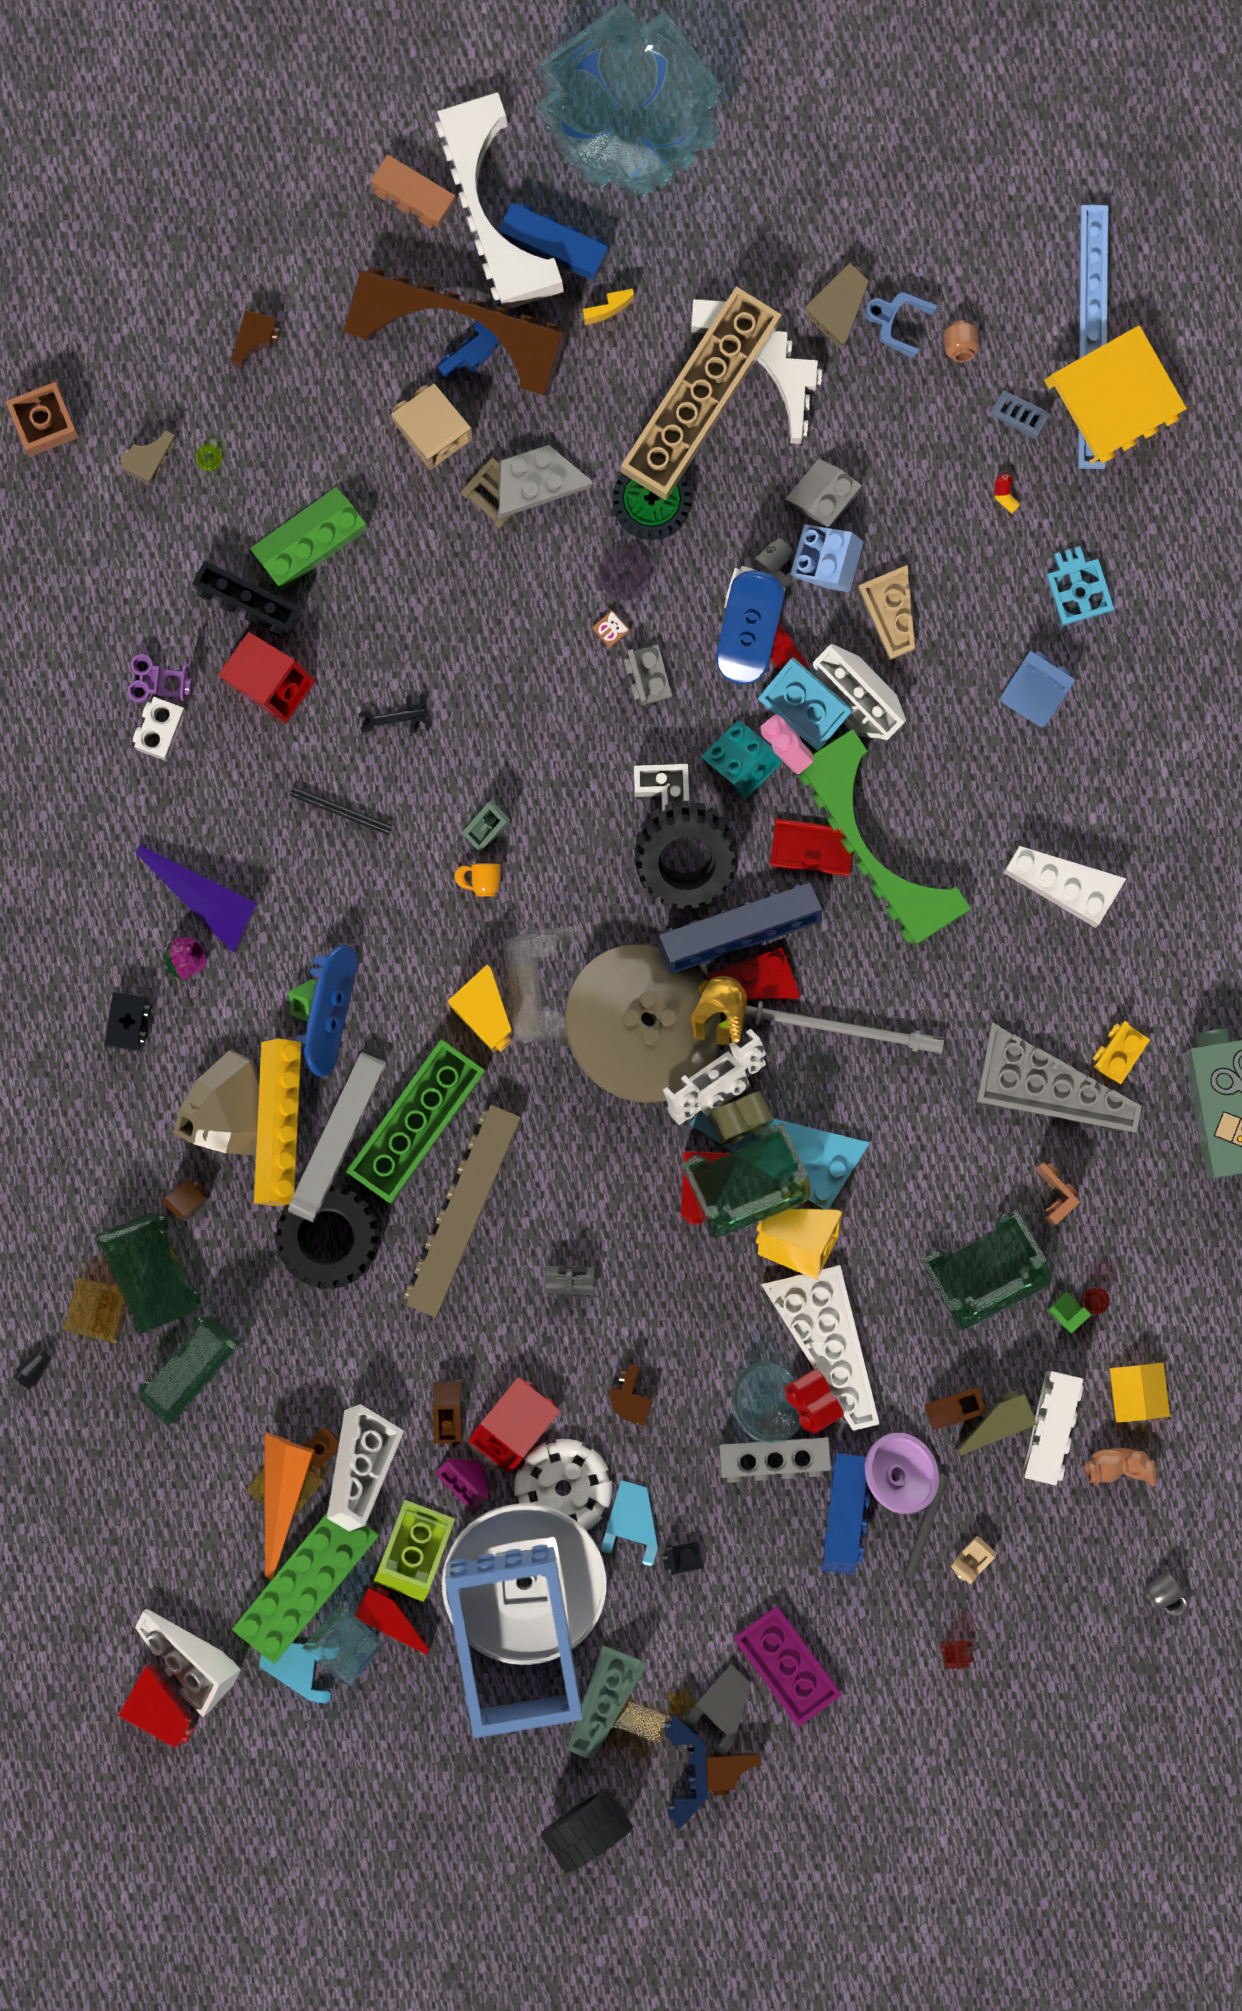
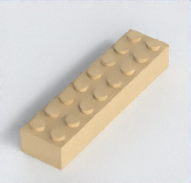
M736 286L622 463L621 473L664 500H667L781 323L782 315Z

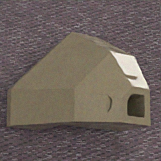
M233 1050L226 1052L194 1083L179 1109L173 1133L194 1145L219 1152L256 1155L260 1078L253 1060Z

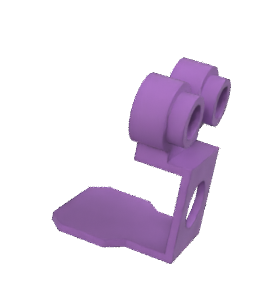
M138 654L132 659L131 668L137 676H140V680L132 682L128 687V695L132 701L143 703L148 700L150 694L176 697L184 701L187 699V695H190L192 680L189 679L190 672L187 661H184L183 671H174L153 666L152 660L145 654ZM141 662L148 664L147 669L144 671L138 669V665ZM169 676H176L180 680L178 690L171 692L165 688L164 683ZM139 688L144 689L142 697L135 696V691Z

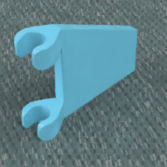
M621 1480L601 1551L609 1554L612 1551L615 1537L625 1538L647 1545L642 1563L652 1566L658 1547L648 1490L646 1487Z
M292 1643L275 1664L261 1654L259 1667L309 1701L327 1703L331 1699L329 1691L312 1690L316 1657L324 1659L335 1658L336 1649L333 1647Z

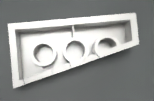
M361 1404L344 1411L327 1514L329 1520L348 1531L365 1526L404 1430Z

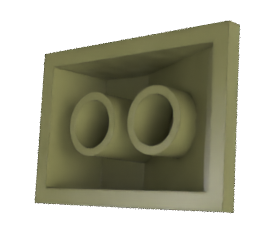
M1011 1391L999 1396L1000 1402L995 1403L955 1448L956 1454L964 1455L1037 1425L1025 1394H1017L1016 1391Z

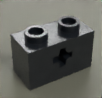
M112 993L104 1046L139 1052L140 1046H145L147 1031L143 1030L144 1019L149 1020L151 1004H147L146 997ZM131 1015V1019L135 1021V1024L130 1025L129 1030H126V1026L122 1024V1021L127 1020L128 1016Z

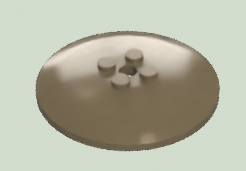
M649 945L621 946L608 950L593 959L576 977L569 991L565 1006L566 1035L571 1051L580 1067L597 1085L617 1097L640 1103L667 1101L663 1089L668 1087L673 1094L683 1089L684 1085L681 1078L686 1075L689 1079L715 1061L720 1044L716 1043V1028L721 1023L720 1012L711 1015L705 1021V1040L693 1038L690 1017L700 1001L701 995L698 986L700 982L705 981L704 978L694 967L671 974L660 948ZM642 1014H649L653 1018V1026L643 1024L641 1020Z

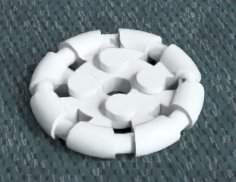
M556 1439L554 1443L538 1445L524 1458L526 1461L521 1470H517L514 1482V1495L518 1496L519 1504L542 1505L558 1510L566 1515L576 1513L578 1520L576 1522L586 1531H589L603 1518L601 1515L606 1507L609 1508L611 1502L612 1481H609L607 1474L609 1469L605 1461L593 1448L589 1450L582 1446V1442L577 1440ZM559 1453L561 1461L551 1463L549 1455ZM576 1455L585 1459L582 1467L572 1462ZM535 1466L543 1470L539 1474L538 1479L530 1475ZM596 1474L599 1484L590 1486L588 1476ZM561 1480L568 1481L571 1485V1492L567 1496L558 1495L555 1490L557 1482ZM536 1490L538 1501L530 1503L528 1492ZM589 1497L596 1500L592 1510L584 1506Z

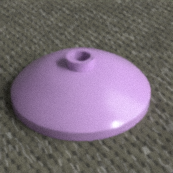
M906 1433L888 1434L878 1439L871 1446L866 1457L865 1475L874 1497L887 1509L900 1514L915 1513L927 1507L934 1499L939 1486L938 1466L928 1447L916 1437Z

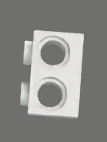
M153 697L152 702H147L142 714L145 720L142 728L138 727L135 731L133 742L136 744L134 747L140 752L168 761L186 710L178 705ZM160 710H168L170 712L167 721L158 722L156 720V715ZM150 735L160 736V742L157 746H147L146 741Z

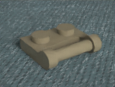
M492 457L463 488L460 494L466 499H471L495 521L494 525L501 529L514 514L499 519L497 515L498 509L476 491L477 487L481 484L499 500L500 463Z

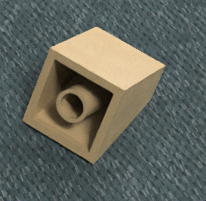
M432 384L430 387L424 385L414 394L416 397L409 402L404 400L393 408L394 412L391 414L395 425L429 470L473 440L471 427L435 384Z

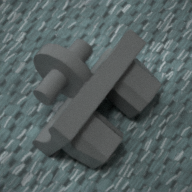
M545 1266L544 1294L593 1295L594 1268Z

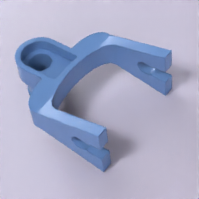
M904 292L899 293L891 303L879 298L871 300L865 308V317L868 321L881 325L879 330L880 341L913 358L918 353V348L892 338L891 326L900 306L904 303H908L930 315L936 310L937 305ZM871 309H877L879 315H874Z

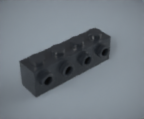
M205 560L192 583L194 589L198 591L196 593L197 596L209 602L213 598L221 602L220 607L234 614L237 610L245 614V620L255 625H259L261 622L269 626V632L279 637H283L284 634L291 637L302 615L300 607Z

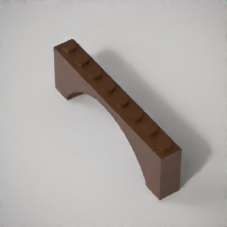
M369 267V271L360 270L343 330L344 333L366 340H374L376 333L386 325L412 312L434 308L456 311L483 324L503 344L516 367L520 378L519 388L541 395H549L567 334L560 331V325L545 322L543 326L535 323L536 318L525 314H520L519 318L509 315L511 311L509 309L495 306L494 310L484 307L485 302L473 298L466 302L459 299L460 294L445 290L444 294L434 291L435 286L422 282L419 283V286L409 284L410 279L395 274L393 279L384 276L385 271L378 268Z

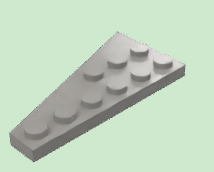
M991 1023L977 1096L978 1103L1137 1133L1141 1105L1075 1070V1068L1045 1051L1034 1047L1020 1037L1009 1033L995 1023Z

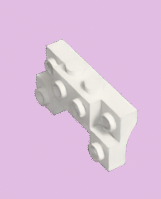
M751 1029L747 1031L749 1043L741 1048L733 1042L729 1044L733 1056L728 1051L689 1079L684 1075L681 1078L684 1088L675 1094L668 1087L663 1089L668 1102V1112L678 1125L692 1118L700 1110L708 1116L711 1111L723 1106L750 1087L748 1077L766 1065L763 1058L766 1053L762 1042Z

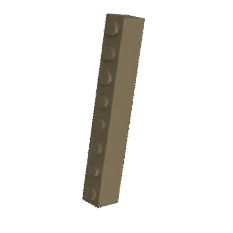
M490 1105L489 1110L483 1109L478 1120V1124L482 1125L478 1135L473 1133L467 1147L471 1150L467 1160L463 1158L458 1167L457 1174L461 1175L457 1185L452 1183L446 1198L450 1200L446 1210L441 1208L435 1223L439 1224L436 1235L430 1234L425 1246L429 1250L425 1260L420 1258L414 1273L418 1275L414 1285L410 1283L405 1292L404 1299L408 1300L407 1306L435 1318L438 1317L521 1117L493 1105Z

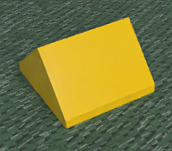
M1164 1363L1109 1368L1116 1422L1170 1417Z

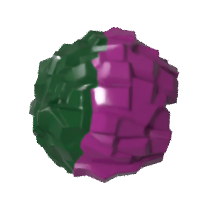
M176 937L168 944L166 952L163 954L164 965L168 967L167 972L182 980L190 978L192 974H198L207 964L204 948L201 947L197 940H192L191 938Z

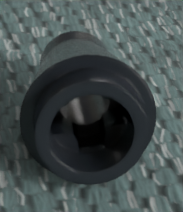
M39 1349L33 1356L15 1369L17 1372L13 1375V1378L28 1390L33 1386L36 1387L52 1358Z

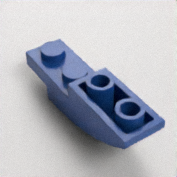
M500 302L496 303L495 306L501 307ZM518 306L509 309L511 310L509 315L515 317ZM474 321L476 324L473 326L477 337L471 336L460 345L461 349L454 355L451 352L440 360L439 363L441 365L438 366V370L445 381L465 365L474 372L500 345L501 342L480 322Z

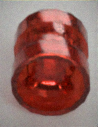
M1094 1287L1082 1293L1080 1305L1091 1315H1098L1108 1309L1110 1298L1105 1290Z

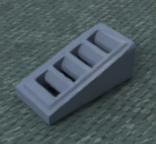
M1003 390L990 415L1036 440L1050 413ZM1006 400H1008L1011 404L1004 414L1000 410ZM1017 405L1020 409L1015 418H1012L1010 414ZM1026 410L1029 412V415L1023 423L1019 420ZM1035 415L1038 417V420L1034 427H1031L1029 424Z

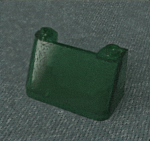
M783 1123L777 1126L770 1125L765 1127L759 1136V1143L709 1162L707 1157L695 1155L687 1159L685 1163H682L683 1172L711 1238L722 1237L799 1206L810 1198L809 1177Z
M1017 1210L999 1216L994 1227V1233L948 1256L944 1251L939 1252L935 1250L928 1253L921 1260L924 1270L957 1330L970 1328L1035 1294L1050 1284L1052 1277L1047 1260Z
M155 1211L102 1231L94 1237L98 1250L106 1253L103 1258L110 1267L129 1310V1316H134L132 1318L134 1325L132 1326L138 1338L199 1310L198 1304L201 1303L197 1290L190 1288L165 1232L168 1229L166 1220L162 1214L157 1215Z

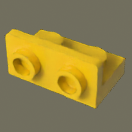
M1126 1021L1122 1022L1121 1025L1116 1023L1107 1036L1111 1039L1106 1048L1101 1045L1093 1057L1096 1061L1093 1068L1119 1085L1122 1084L1150 1041L1149 1038L1129 1026V1023Z

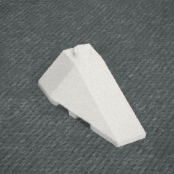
M148 1609L142 1612L135 1628L152 1653L157 1656L161 1655L164 1658L167 1666L165 1669L167 1675L171 1677L175 1674L183 1686L179 1691L183 1698L202 1717L206 1716L233 1686L241 1669L232 1659L216 1647Z

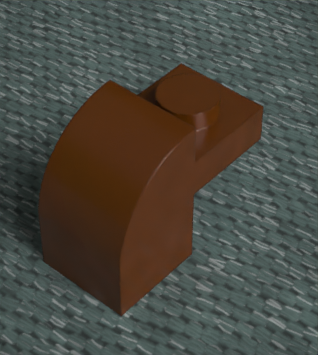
M629 1364L628 1369L622 1368L618 1384L623 1385L622 1389L610 1388L611 1405L621 1418L645 1426L652 1399L632 1394L640 1367Z

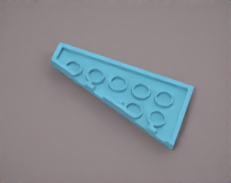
M700 1110L690 1125L721 1144L709 1117ZM773 1119L771 1125L768 1126L769 1130L758 1136H755L754 1133L744 1136L745 1140L735 1146H730L729 1143L723 1146L735 1154H739L740 1157L823 1210H828L870 1142Z

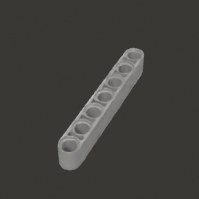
M360 1053L293 1195L288 1212L314 1222L381 1079V1073L384 1072L387 1062L366 1053Z

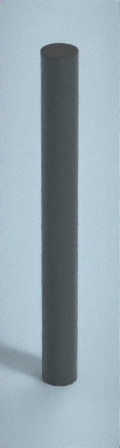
M939 1474L938 1490L932 1502L926 1507L903 1576L905 1578L914 1580L948 1476Z

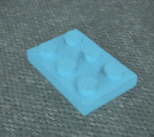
M794 657L789 660L758 698L774 714L781 716L797 734L817 751L821 750L853 712V709Z

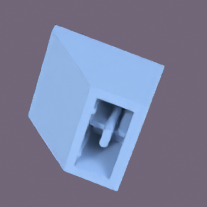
M804 524L790 575L824 588L850 592L864 541L852 532Z

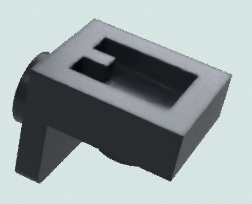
M698 1541L666 1547L667 1553L662 1554L665 1570H671V1575L703 1568Z

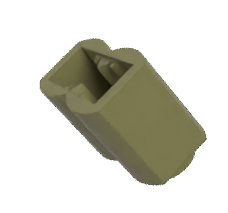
M760 1091L711 1111L708 1116L721 1144L729 1143L730 1146L743 1142L746 1135L754 1133L755 1136L767 1132L769 1130L768 1126L773 1122V1118Z

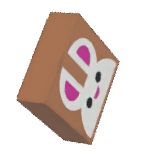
M613 610L592 627V630L609 649L630 632V629Z

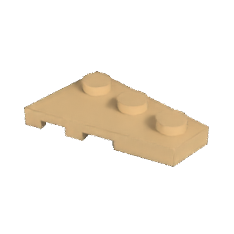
M908 565L858 586L889 660L915 649Z

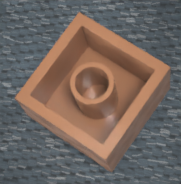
M56 382L5 401L29 457L79 438Z

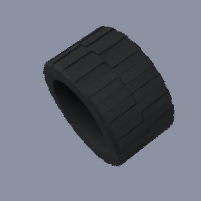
M605 1788L553 1821L541 1832L540 1836L564 1873H570L615 1845L633 1829V1824L610 1789Z

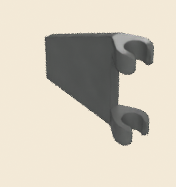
M732 1664L728 1665L699 1700L682 1716V1721L685 1724L693 1726L703 1713L724 1732L725 1735L713 1746V1750L722 1756L730 1750L735 1742L751 1684Z

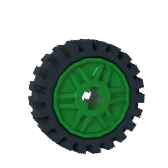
M621 474L615 483L612 495L614 515L620 526L627 533L636 536L638 539L654 541L656 539H665L667 536L670 537L683 526L690 512L691 492L687 480L683 475L668 499L664 500L628 476ZM649 495H655V499H659L655 501L654 505H648V501H644L649 499Z

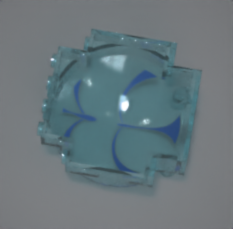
M624 0L538 63L536 77L545 87L548 96L536 104L535 112L551 132L554 143L561 155L576 171L583 175L591 188L598 184L600 187H603L612 180L618 188L626 189L632 198H635L637 195H640L642 198L657 185L663 187L673 179L672 175L679 169L684 172L695 163L696 153L700 149L708 150L718 142L717 137L721 130L707 113L706 108L713 107L721 100L719 96L723 88L666 11L643 26Z

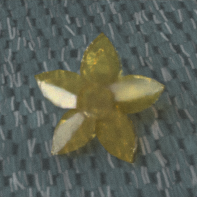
M687 1687L681 1690L679 1696L674 1693L667 1694L669 1701L673 1704L669 1709V1713H674L675 1715L680 1712L683 1716L697 1702L695 1699H688L689 1692Z

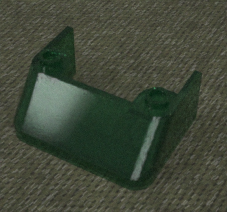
M209 1315L207 1318L201 1316L192 1326L194 1333L153 1381L148 1378L138 1390L141 1393L138 1399L167 1427L177 1426L179 1416L237 1348H243L246 1345L242 1339L214 1315Z

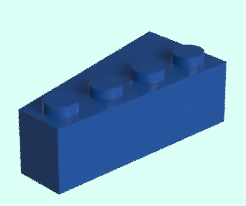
M836 1453L834 1457L829 1495L831 1502L829 1501L826 1519L828 1528H826L823 1543L825 1556L823 1561H821L820 1571L853 1575L857 1563H862L864 1546H859L860 1535L865 1536L867 1519H862L863 1509H868L870 1493L865 1492L867 1482L865 1475L866 1457Z

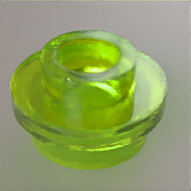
M207 444L197 450L195 460L202 470L214 471L222 463V454L216 446ZM207 453L213 454V459L209 462L204 460V456Z

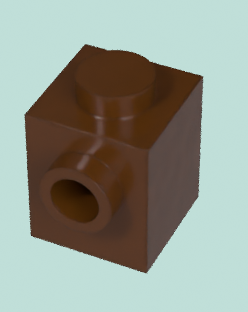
M327 1426L322 1428L303 1445L315 1450L310 1467L312 1468L315 1465L317 1468H320L338 1453L339 1439Z

